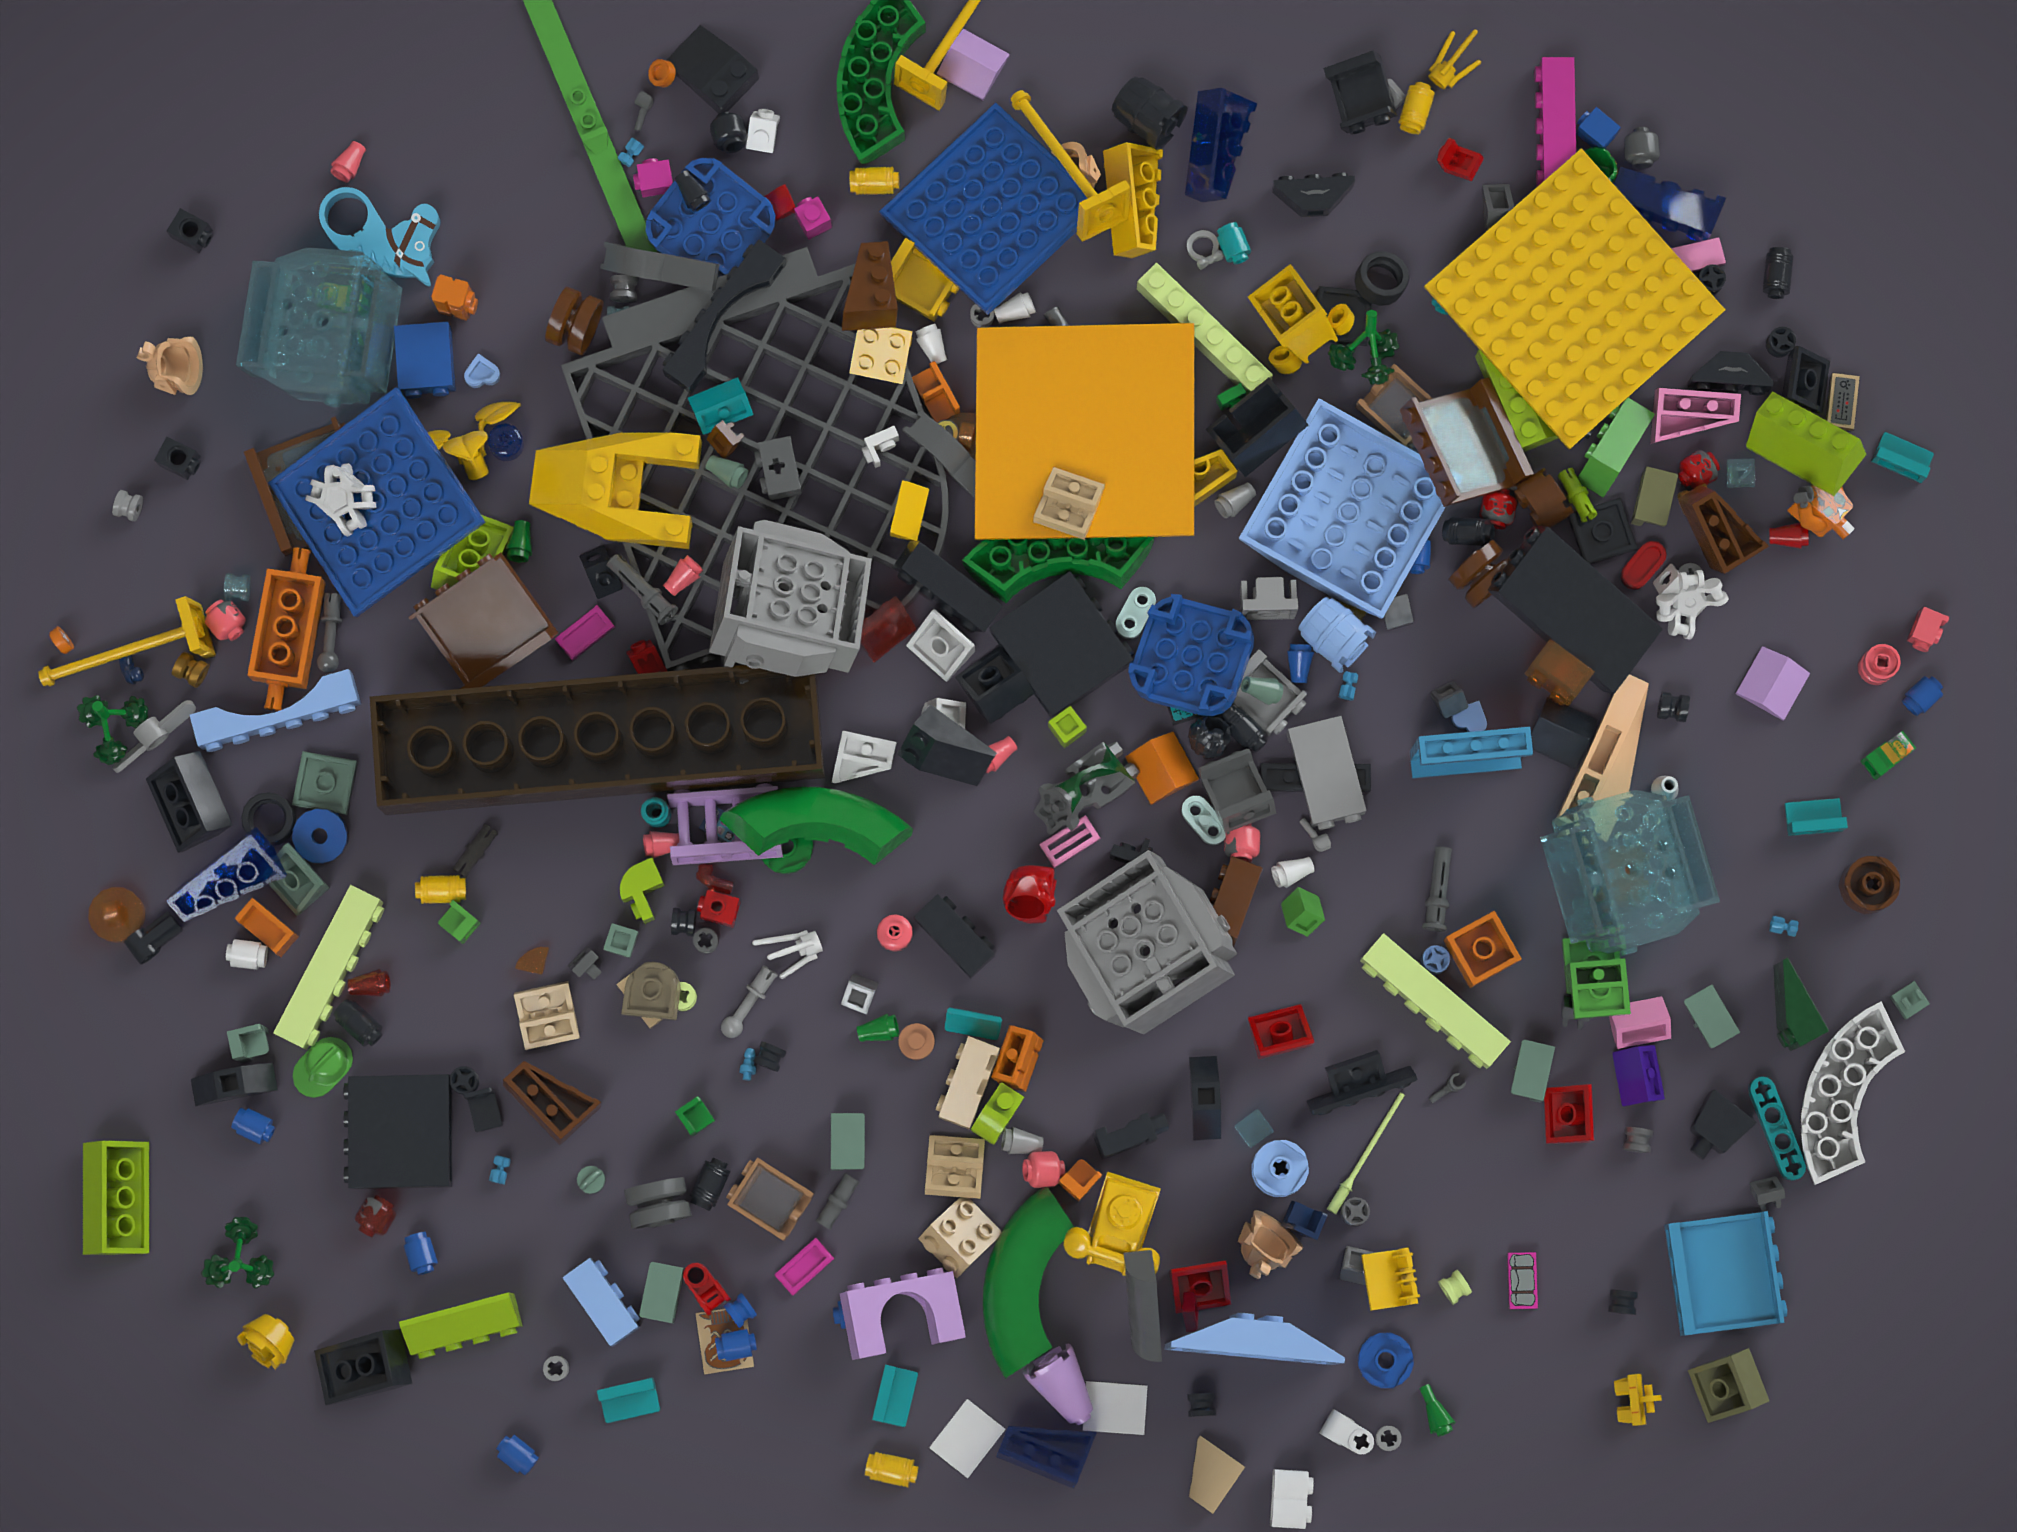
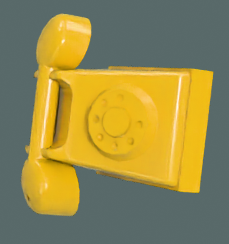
M1291 264L1248 296V299L1281 344V346L1276 347L1269 354L1270 363L1281 374L1296 372L1300 369L1302 361L1308 364L1309 355L1329 340L1337 342L1338 338L1336 335L1346 334L1354 324V314L1346 304L1336 305L1327 317L1323 307Z
M1107 1172L1089 1231L1074 1227L1068 1230L1065 1235L1063 1246L1067 1254L1077 1259L1086 1257L1088 1265L1094 1263L1117 1270L1125 1276L1124 1253L1152 1250L1156 1274L1160 1264L1159 1254L1154 1249L1142 1248L1161 1188Z

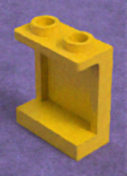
M905 238L891 261L896 300L935 322L938 315L942 317L947 311L950 304L947 300L951 293L956 294L959 288L915 248L914 242Z

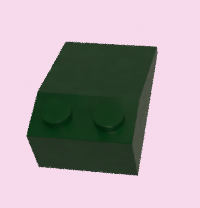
M1786 958L1775 964L1773 969L1776 1024L1779 1030L1777 1037L1784 1048L1788 1047L1792 1051L1829 1032V1029L1790 960Z

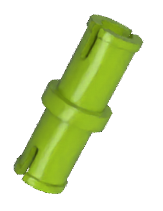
M1568 468L1569 473H1567L1566 469L1558 474V478L1568 494L1567 499L1569 503H1573L1581 521L1587 522L1586 517H1588L1589 521L1597 516V511L1587 496L1589 494L1587 488L1582 487L1574 469Z

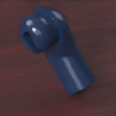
M132 655L119 659L120 669L127 683L136 684V682L144 679L143 670L134 666Z

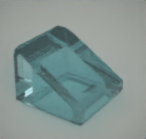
M1258 1109L1235 1125V1128L1250 1148L1274 1132Z

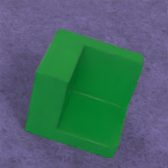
M699 1096L675 1111L692 1137L715 1122V1119Z

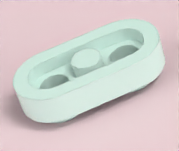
M1138 587L1130 593L1116 620V628L1122 638L1134 639L1142 632L1149 617L1147 612L1152 604H1156V597L1152 590L1146 587ZM1145 596L1147 603L1141 605L1137 602V598ZM1126 620H1132L1135 623V626L1133 628H1127L1125 627L1124 622Z
M1200 796L1187 798L1182 805V816L1206 844L1218 845L1223 842L1226 833L1215 810ZM1193 806L1199 807L1200 814L1192 815L1190 808ZM1210 827L1217 828L1218 834L1216 836L1209 835L1208 829Z

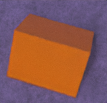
M1174 732L1151 739L1125 756L1128 764H1134L1140 771L1136 779L1150 805L1199 780Z

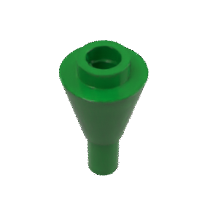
M1430 1384L1419 1388L1426 1403L1430 1434L1436 1433L1440 1437L1453 1431L1452 1426L1456 1422L1442 1404L1436 1400Z

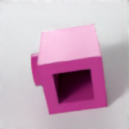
M655 158L642 161V164H637L638 173L633 174L635 189H641L642 197L664 194L673 183L669 159L658 161Z
M818 196L813 199L811 197L805 198L797 204L798 207L794 208L795 217L808 240L832 228L831 219Z

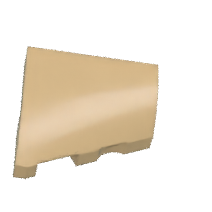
M1199 1436L1189 1497L1213 1514L1245 1467L1202 1436Z

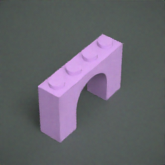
M943 1268L928 1270L925 1277L918 1278L917 1273L900 1276L901 1281L891 1283L890 1278L875 1280V1286L865 1288L864 1283L847 1286L848 1291L840 1293L852 1360L886 1353L881 1328V1312L885 1303L896 1294L908 1295L918 1301L923 1307L932 1345L966 1338L953 1271L944 1273Z

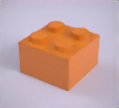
M1495 910L1450 934L1443 940L1469 988L1476 986L1522 959Z

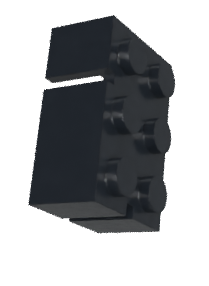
M1268 377L1229 409L1243 428L1238 431L1228 417L1223 414L1206 431L1244 477H1247L1304 430L1308 423Z

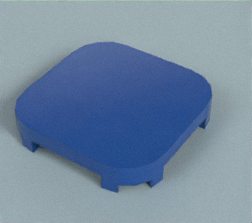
M700 158L692 160L684 167L682 172L689 171L710 193L709 198L711 202L703 209L693 212L691 208H687L678 184L674 181L650 211L646 219L645 233L648 242L659 253L720 264L718 277L728 274L735 265L739 267L744 260L742 257L743 253L750 244L755 245L758 240L765 243L775 227V213L771 202L766 197L762 196L734 174L722 162L714 158Z
M1171 594V597L1162 599L1155 605L1152 604L1147 612L1149 617L1133 663L1129 664L1128 673L1135 691L1140 697L1150 702L1197 715L1215 716L1222 714L1231 707L1237 696L1253 649L1254 634L1249 621L1243 616L1242 612L1235 609L1229 611L1183 599L1182 595Z

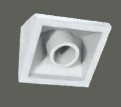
M935 609L930 612L906 645L946 682L975 652V645Z

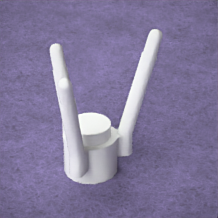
M805 930L796 934L753 940L752 944L764 945L797 940L795 941L796 945L767 956L769 960L795 951H799L800 956L806 955V957L780 974L779 977L784 979L809 961L817 959L816 953L823 951L816 931L808 933Z

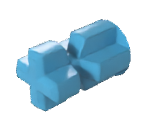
M631 138L625 146L627 153L621 152L617 157L623 165L631 167L634 163L632 156H639L644 149V146L634 138Z
M1346 671L1342 678L1346 684L1341 685L1338 697L1345 700H1354L1356 688L1352 684L1357 683L1358 674Z
M1772 916L1769 931L1781 934L1783 930H1786L1788 936L1795 937L1799 922L1791 919L1787 924L1785 923V918Z
M495 1156L493 1163L497 1165V1169L491 1170L489 1181L505 1185L508 1173L504 1171V1168L510 1166V1158Z

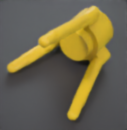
M1476 29L1470 33L1448 62L1443 61L1441 64L1455 36L1454 31L1450 32L1435 63L1429 69L1431 72L1428 75L1429 79L1439 88L1445 89L1447 86L1452 88L1457 81L1481 64V61L1477 60L1457 75H1454L1456 69L1452 65L1477 35L1478 31Z

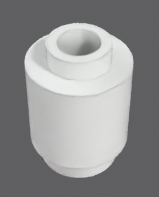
M234 939L233 944L227 945L226 960L230 961L231 967L256 970L259 967L265 968L268 946L262 945L261 942Z

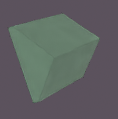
M289 843L282 847L261 875L296 916L300 915L330 889Z

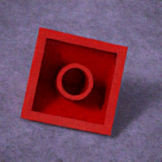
M1301 1004L1248 1017L1258 1059L1310 1047L1314 1044V1038Z
M1592 1084L1546 1088L1544 1096L1546 1144L1589 1143L1594 1141Z
M1226 1261L1169 1270L1176 1314L1182 1313L1184 1292H1194L1198 1310L1231 1305Z

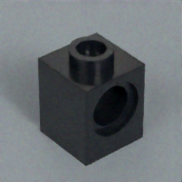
M181 208L167 229V233L172 239L200 253L203 247L206 248L210 244L213 237V230L207 222ZM189 228H198V232L195 236H186V232Z
M166 437L154 461L160 467L188 480L191 474L195 475L198 471L201 456L196 450ZM177 455H186V460L183 464L174 465V458Z

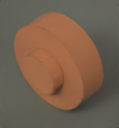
M914 1023L906 1026L901 1031L899 1047L907 1058L921 1060L929 1056L934 1049V1035L927 1026Z

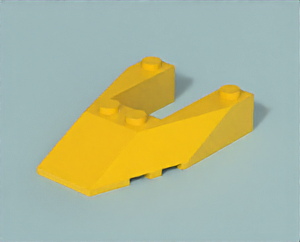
M616 433L536 450L529 505L560 519L562 518L606 540L689 549L692 529L690 516L640 511L639 505L645 463L699 469L702 448L701 437L699 435L681 433Z

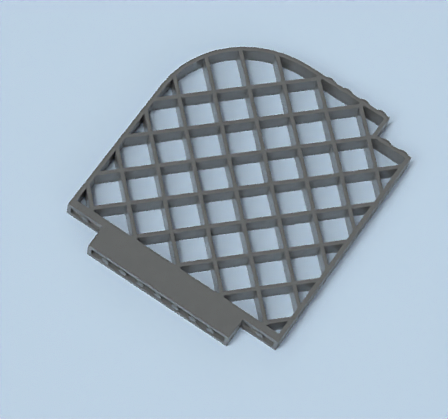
M807 247L782 255L785 257L787 265L770 287L756 290L744 296L733 304L720 318L709 341L706 358L708 365L722 335L756 350L741 381V385L747 398L779 412L765 441L777 438L787 416L822 432L806 465L795 462L797 472L801 474L799 478L801 491H803L810 478L844 494L828 528L793 512L801 495L791 496L784 508L750 492L762 468L757 467L756 460L742 488H729L714 474L707 472V461L712 455L717 453L711 444L699 469L676 467L694 476L678 510L644 494L658 465L647 464L644 470L640 503L661 513L690 516L686 513L703 480L737 496L721 530L690 516L693 528L717 539L702 567L703 571L699 574L701 577L695 581L679 615L675 614L669 620L674 622V626L666 642H664L655 615L649 609H646L668 671L690 670L689 666L700 662V665H707L716 661L715 657L719 656L718 654L710 653V648L671 661L669 654L683 627L711 640V630L687 618L703 585L719 591L720 582L708 577L724 543L731 545L734 536L729 533L745 500L780 516L777 523L786 525L789 520L810 531L821 533L832 541L866 556V558H871V566L876 561L893 569L892 567L897 561L878 551L892 525L899 492L891 506L857 490L869 464L864 455L849 486L814 470L829 437H833L862 451L863 447H866L863 440L834 427L850 394L885 410L874 434L887 428L893 414L914 424L920 418L916 415L918 411L922 410L924 412L907 364L903 384H898L890 401L856 386L855 384L860 375L850 374L848 380L845 381L813 366L828 333L855 345L856 334L849 330L842 331V327L833 323L848 294L855 264L817 276ZM728 274L717 278L716 289L725 286L728 282L726 279ZM689 287L602 317L612 348L561 365L587 440L593 438L589 427L606 435L624 433L622 430L638 398L672 414L663 433H674L681 418L699 426L695 414L686 410L689 403L688 397L692 396L694 391L690 394L684 390L678 404L675 405L643 390L658 358L662 357L665 359L670 352H673L665 347L677 344L687 330L691 332L697 324L694 322L695 318L702 309L707 310L711 305L712 301L710 299L715 291ZM841 287L825 319L793 305V303ZM777 309L762 341L729 326ZM785 313L820 329L804 361L770 346ZM650 353L634 385L601 370ZM765 355L799 370L784 403L749 387ZM707 368V373L704 378L719 385L732 380ZM586 375L577 392L573 379ZM807 375L842 390L827 423L792 408ZM595 379H599L629 394L613 427L584 413L582 405ZM906 387L916 413L898 405ZM743 437L738 444L752 452L759 451L758 443L746 437ZM922 446L913 463L887 451L881 452L880 449L876 450L880 460L907 472L904 481L912 483L916 476L941 488V528L923 520L920 527L921 531L938 538L934 553L941 557L949 520L948 488L943 465L932 455L938 475L921 468L920 465L927 453V450ZM852 498L887 514L871 548L836 532ZM623 542L630 565L639 574L640 571L633 551L653 560L644 577L649 585L652 584L661 565L674 570L678 563L666 557L669 547L659 546L658 551L655 552L637 543ZM914 586L911 592L892 610L866 598L865 608L883 617L862 628L861 639L871 636L898 618L920 595L918 593L920 589ZM734 589L732 598L739 601V598H735L736 589ZM720 655L724 664L725 656ZM749 680L739 681V682H740V684H743V683L748 682Z

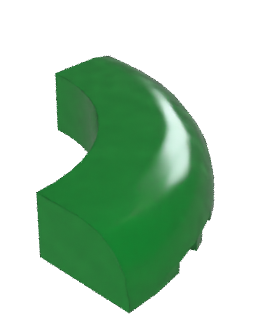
M871 0L863 13L856 19L855 25L849 36H847L842 49L837 73L839 116L847 140L861 164L876 160L905 141V131L897 119L891 100L895 64L899 57L903 56L908 48L926 33V22L910 0Z
M1154 537L1085 538V540L1081 538L983 540L962 560L966 571L976 582L1005 603L1020 590L1038 580L1067 574L1068 572L1102 579L1122 589L1150 553Z
M790 787L767 791L735 804L723 812L719 819L758 856L775 846L787 843L789 839L804 837V840L828 842L830 839L845 844V848L858 853L873 865H876L910 838L913 833L911 826L886 808L852 793L821 787Z
M1048 1187L1040 1188L1032 1194L1008 1220L994 1245L985 1273L983 1286L985 1331L994 1359L1005 1379L1052 1348L1040 1319V1283L1051 1256L1064 1242L1067 1231L1074 1228V1226Z

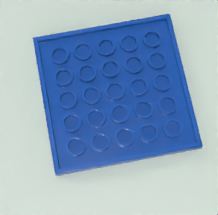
M995 103L888 202L879 213L903 237L914 242V246L989 315L1077 232L1079 203L1086 200L1087 197L1057 157Z
M399 388L391 390L268 482L354 617L361 615L486 523ZM349 463L352 466L353 475L364 485L375 486V492H372L373 502H376V508L357 509L364 516L367 526L363 529L358 527L348 537L341 532L336 522L315 503L305 500L306 495H310L313 485H310L311 479L325 483L324 472L326 466L329 465L341 467L342 464ZM353 493L354 503L362 502L361 493ZM349 512L342 515L347 521L352 519Z

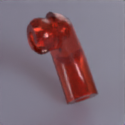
M700 864L698 872H696L697 880L710 890L730 895L733 889V882L711 876L713 867L707 864Z

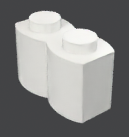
M1273 1469L1270 1511L1271 1527L1305 1529L1306 1523H1311L1312 1506H1307L1308 1494H1313V1478L1309 1477L1308 1471Z

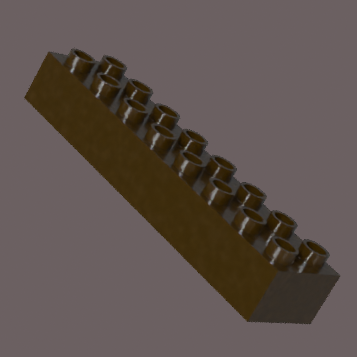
M747 665L369 696L377 807L385 815L825 778L817 674L794 677L761 668L755 669ZM749 680L748 682L743 683V684H740V682H739V681Z

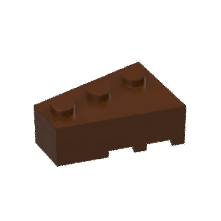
M888 241L861 243L843 311L842 331L896 327L898 307Z
M1700 485L1678 498L1711 569L1725 574L1769 547L1714 490Z
M1232 856L1229 865H1222L1218 880H1221L1222 884L1220 889L1214 887L1210 903L1214 904L1213 908L1217 915H1222L1230 926L1228 933L1232 938V945L1234 947L1263 868Z
M525 1061L503 1079L505 1089L559 1145L567 1140L601 1108V1101L589 1097L578 1091L575 1087L555 1079L554 1076Z

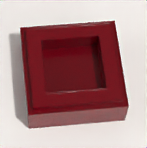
M1184 1292L1182 1313L1186 1332H1196V1329H1198L1199 1310L1194 1292Z

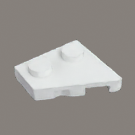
M842 731L832 783H839L891 769L897 742Z

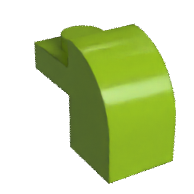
M653 858L642 861L628 869L620 884L622 901L626 903L634 899L635 903L630 904L636 919L642 918L645 924L655 920L645 894L665 886Z
M1001 1082L976 1119L971 1131L994 1146L1023 1101L1024 1096Z

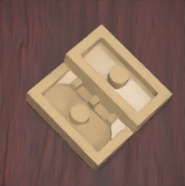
M1053 467L1044 487L1043 497L1033 516V522L1085 540L1101 500L1105 484Z
M568 981L514 993L525 1050L580 1038Z
M930 1135L925 1195L980 1199L985 1139Z

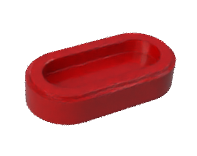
M1649 541L1643 544L1621 571V581L1624 586L1632 590L1642 588L1665 562L1666 550L1664 546L1657 541Z

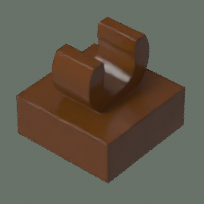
M721 421L715 425L707 437V441L723 459L733 453L744 437L742 433L738 436L734 434L732 428L735 424L733 422L726 424L724 421Z

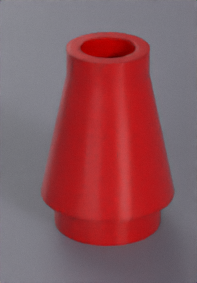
M1800 522L1777 528H1769L1770 544L1802 549V546H1809L1808 529L1803 528Z

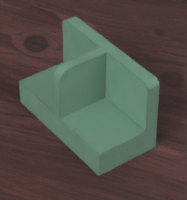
M1713 985L1684 1000V1004L1695 1022L1694 1028H1699L1710 1048H1714L1740 1033Z
M255 1024L227 1031L232 1059L244 1063L252 1061V1057L267 1054L269 1051L266 1034H269L268 1028L261 1024Z
M1528 1040L1521 1042L1517 1065L1514 1066L1515 1074L1511 1094L1530 1098L1529 1100L1541 1103L1544 1101L1555 1050L1554 1046Z
M831 1113V1170L864 1169L865 1115L863 1113Z
M656 1262L650 1263L639 1314L640 1317L674 1324L685 1268Z

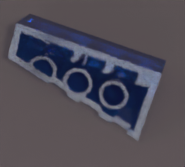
M1224 88L1198 91L1185 188L1186 196L1200 202L1227 199L1236 171L1234 163L1236 157L1241 156L1243 146L1240 144L1244 133L1249 131L1251 125L1248 121L1251 112H1255L1257 103Z
M1620 167L1613 183L1648 223L1652 221L1662 224V228L1671 232L1681 231L1686 233L1688 238L1699 242L1709 239L1726 201V197L1717 195L1716 200L1704 196L1705 191L1695 188L1693 191H1683L1678 183L1662 181L1659 184L1656 183L1654 176Z
M255 826L175 889L166 902L185 922L215 909L221 904L240 898V896L248 892L258 890L273 881L287 877V874L274 847Z

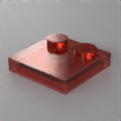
M896 596L890 601L883 603L875 613L863 620L860 643L874 663L916 630L903 604Z

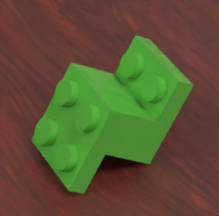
M1618 934L1562 939L1567 995L1571 994L1574 1019L1630 1015L1625 958L1620 959Z

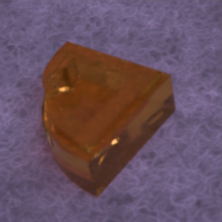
M537 947L528 951L518 960L515 969L543 975L549 948Z

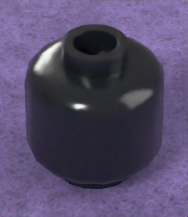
M730 112L719 113L710 124V133L714 145L721 151L726 153L738 152L747 142L748 133L743 119L738 114Z

